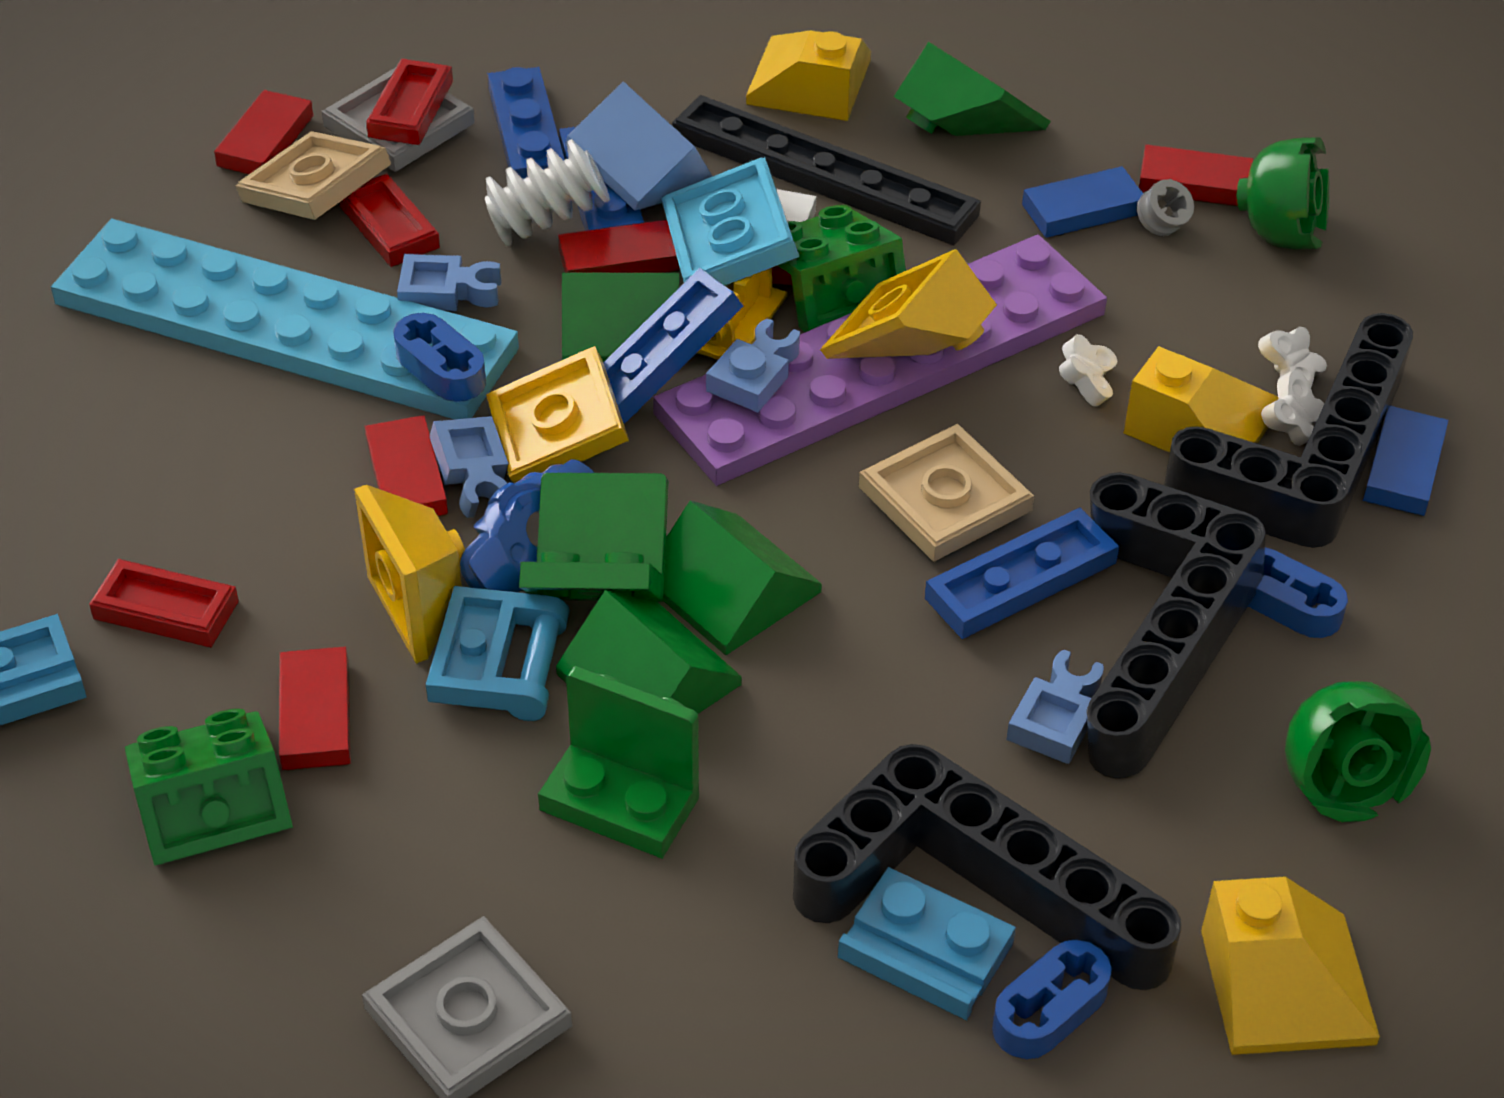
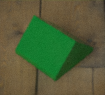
M562 273V360L595 346L604 362L681 287L679 273Z
M690 500L666 536L663 601L724 655H728L822 592L821 582L736 513Z
M608 590L603 592L556 665V674L565 683L569 672L574 666L596 674L613 676L623 684L660 698H672L685 707L696 711L697 714L742 685V676L658 602Z

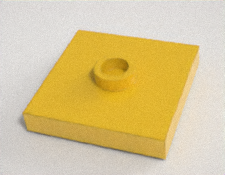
M595 346L486 394L492 418L508 461V475L513 483L518 482L531 472L542 473L550 465L565 464L571 459L581 462L629 441L603 360Z

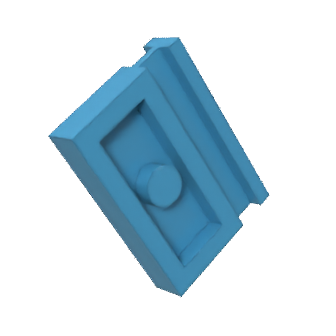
M58 614L0 632V725L87 698L81 676L76 667Z
M888 867L855 916L854 925L848 934H843L839 940L838 958L967 1021L978 996H982L1014 944L1016 927Z

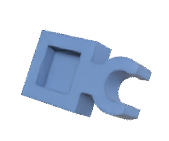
M404 254L397 289L398 300L411 301L443 311H457L458 300H468L473 305L479 307H494L498 305L497 286H501L502 282L501 267L499 263L491 261L478 262L470 267H462L461 256Z
M767 318L761 321L755 328V342L753 344L736 339L706 373V391L758 413L788 378L789 363L799 355L800 331L793 329L788 337L775 340L773 339V320Z
M492 416L434 421L429 437L445 485L463 484L459 500L460 509L467 518H473L479 504L478 497L482 496L490 499L499 488L507 484L504 476L508 467V461Z
M1062 650L1053 660L1050 682L1034 677L1009 722L1006 740L1070 764L1087 732L1086 710L1091 698L1101 685L1104 666L1099 662H1095L1087 675H1073L1068 672L1071 652Z

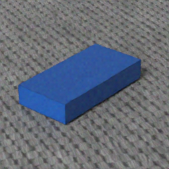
M1121 166L1024 189L1022 205L1044 237L1047 238L1138 216L1137 204L1143 193L1124 167Z
M1388 406L1363 501L1425 516L1449 420Z

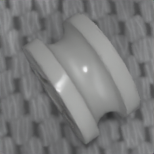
M1171 179L1161 180L1154 184L1150 190L1140 197L1137 204V213L1142 225L1151 233L1159 236H1169L1176 232L1180 226L1190 220L1194 212L1193 198L1188 189L1180 182ZM1160 199L1166 202L1164 208L1162 209L1159 207L1158 201ZM1169 206L1171 207L1173 212V215L1171 216L1165 214V211Z

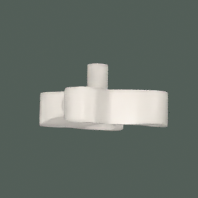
M1298 327L1289 333L1276 330L1259 340L1258 347L1260 352L1270 362L1274 363V368L1280 373V377L1292 370H1298L1306 377L1310 387H1312L1314 377L1324 372L1327 367L1323 357L1308 350L1310 335L1305 327Z
M1076 334L1063 345L1062 350L1066 361L1059 366V372L1069 384L1077 386L1088 403L1097 407L1113 395L1110 384L1103 376L1116 366L1117 357L1109 348L1102 345H1091L1084 336Z
M1292 370L1278 379L1277 393L1279 400L1265 406L1262 409L1261 416L1265 425L1271 429L1286 432L1290 440L1295 445L1300 446L1308 442L1314 429L1313 424L1317 422L1325 403L1313 396L1306 377L1300 371Z

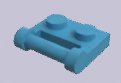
M454 586L426 681L428 702L507 710L514 717L525 721L541 719L545 715L549 700V692L545 688L557 635L562 634L566 629L570 613L568 605L563 600L553 596ZM516 624L528 625L532 628L520 679L502 677Z

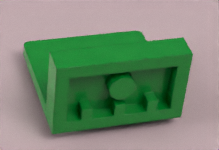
M846 205L826 207L819 211V216L805 221H788L800 257L777 266L791 275L799 328L807 332L852 313L879 282L906 271L902 237Z
M544 473L541 477L537 562L520 563L519 588L528 594L553 596L563 601H598L603 592L608 590L655 602H663L668 478L662 473Z
M574 666L566 677L570 746L538 793L539 811L663 859L699 800L698 714L696 711L685 707L672 698H660L623 684L613 676L596 674Z
M239 708L223 710L207 717L205 725L178 731V728L173 726L155 728L139 735L137 743L125 746L132 785L154 866L293 828L275 752L260 714L257 711L246 713L244 709Z

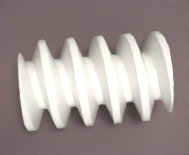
M573 139L567 141L568 159L563 160L552 148L546 150L548 168L544 170L532 158L527 159L528 177L524 179L512 167L507 168V187L502 188L491 176L485 178L487 209L501 240L506 246L512 245L511 228L523 239L532 236V219L543 230L551 228L553 223L552 209L563 220L571 219L573 215L572 200L583 211L591 210L593 207L592 191L604 202L610 201L607 187L590 153L587 150L583 151Z

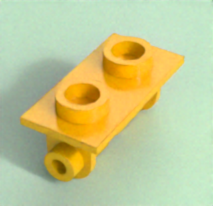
M772 268L735 281L727 286V288L734 292L743 307L697 353L718 360L736 339L749 344L755 342L756 326L767 318L771 319L787 297L786 291L772 287Z

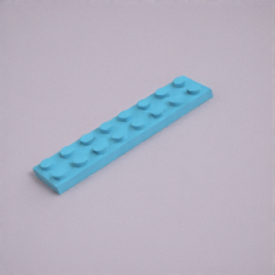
M112 218L51 286L56 305L454 420L472 418L487 397L486 394L491 391L519 349L518 331L415 302L400 301L397 297ZM414 313L434 314L443 319L474 344L484 355L486 386L483 392L475 398L459 402L445 400L435 394L397 360L393 333L396 323L403 317Z

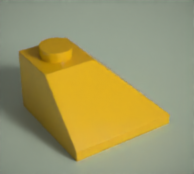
M810 30L771 36L746 94V105L848 121L870 63L871 51L862 38L843 36L832 31L817 32Z
M954 249L879 282L822 346L820 351L826 359L930 355L950 346H953L958 351L972 344L983 334L984 328L981 324L997 304L958 250Z
M1158 346L1132 380L1123 433L1169 453L1174 435L1184 428L1196 426L1209 428L1258 444L1269 428L1262 420V409L1279 400V398L1217 369Z
M369 485L355 488L368 579L415 663L427 660L439 640L453 587H462L460 561L465 551L462 540L455 529L445 530L433 508Z
M1287 877L1213 881L1201 933L1231 1055L1374 1046L1378 1044L1380 1039L1346 919L1342 912Z

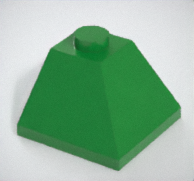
M929 41L894 95L896 99L911 108L906 118L933 134L937 126H940L954 136L1046 130L1051 122L1005 89Z

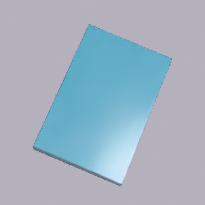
M765 157L666 194L661 198L684 283L701 268L723 285H728L800 257Z

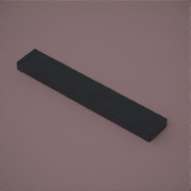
M699 95L672 122V126L696 147L740 164H746L765 157L772 176L953 246L980 216L981 201L703 95Z

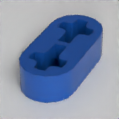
M414 313L403 317L396 323L393 333L397 360L435 394L445 400L459 402L475 398L483 392L486 386L484 355L474 344L443 319L434 314Z
M1265 547L1264 576L1256 588V595L1248 607L1299 634L1312 638H1324L1333 635L1340 629L1348 598L1345 589L1334 579L1276 550ZM1316 603L1320 604L1316 609L1312 608Z
M1081 940L1064 941L1053 947L1009 984L997 998L992 1025L994 1039L1001 1049L1013 1057L1023 1059L1039 1058L1050 1052L1095 1013L1106 1000L1112 968L1106 954L1090 942ZM1064 972L1073 977L1082 972L1090 976L1089 983L1077 979L1061 991ZM1043 1007L1039 1027L1031 1022L1024 1023L1021 1027L1013 1023L1015 1013L1019 1017L1026 1019Z

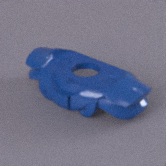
M571 459L565 464L550 465L542 473L531 472L518 482H509L499 488L488 501L485 515L474 525L475 530L479 534L478 537L465 549L461 557L460 570L470 588L519 592L522 590L519 588L520 563L537 562V547L529 540L526 525L530 515L540 510L542 475L544 473L595 472L582 462Z

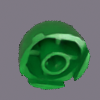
M1321 137L1294 138L1277 141L1262 149L1253 160L1248 178L1239 179L1237 186L1239 211H1248L1251 226L1264 241L1276 247L1317 249L1323 243L1313 236L1315 227L1326 231L1329 213V169H1317L1315 155L1326 154L1325 145Z
M1344 681L1319 689L1300 705L1289 723L1285 740V755L1288 770L1293 781L1320 814L1340 822L1367 821L1379 816L1370 807L1383 805L1392 797L1399 804L1411 795L1426 772L1431 753L1430 738L1422 729L1421 718L1400 696L1372 682Z

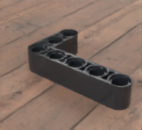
M1386 313L1372 314L1363 319L1301 457L1209 428L1187 427L1178 431L1172 438L1164 485L1249 513L1258 518L1264 525L1266 535L1310 548L1323 547L1331 543L1337 536L1385 421L1388 406H1391L1401 383L1413 339L1411 326L1404 319Z
M1119 472L1102 476L1092 484L1090 489L1091 519L1119 545L1117 559L1172 577V579L1091 698L1086 710L1089 761L1097 772L1116 779L1129 778L1138 774L1148 764L1256 595V588L1264 576L1265 529L1258 518L1249 513L1132 474Z
M909 744L900 746L890 752L811 828L796 846L793 901L796 909L805 918L814 922L832 923L840 921L849 915L873 891L888 867L895 869L916 847H919L1058 942L1081 940L1099 947L1109 958L1112 968L1110 977L1132 989L1148 990L1160 986L1171 973L1181 933V918L1176 908L1135 879L947 757L925 745Z

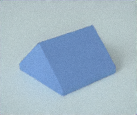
M624 81L567 136L565 141L567 146V141L573 139L583 151L587 150L595 161L604 182L634 210L663 203L661 198L664 195L713 177L695 146Z

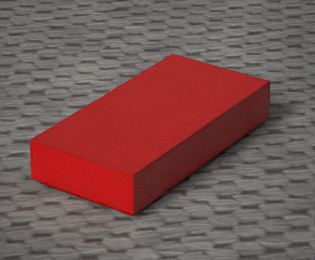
M402 58L366 121L368 138L420 146L453 83L452 66Z
M263 90L214 150L216 165L221 168L251 174L291 146L314 116L312 101Z
M1145 144L1139 189L1144 194L1157 182L1171 179L1180 182L1186 187L1193 200L1238 206V182L1240 178H1248L1250 166L1254 158Z
M387 173L370 179L339 202L340 208L390 267L403 263L404 254L424 255L440 248L438 231Z
M667 220L558 234L559 252L565 273H665L679 270V263Z
M425 415L365 425L366 441L378 489L433 508L437 516L448 514L446 495L430 441Z
M118 559L89 603L94 620L212 648L239 600L236 586Z
M346 646L280 652L279 758L282 770L351 764L349 660Z

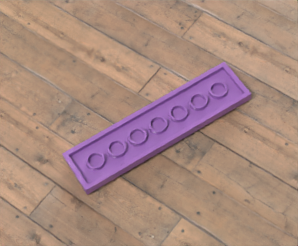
M1037 234L968 264L997 306L981 324L984 328L983 334L964 349L957 351L953 346H950L930 355L826 359L820 349L851 315L850 313L800 334L799 355L789 363L788 378L758 413L707 392L705 374L653 396L654 415L709 479L718 486L1105 314L1107 297Z

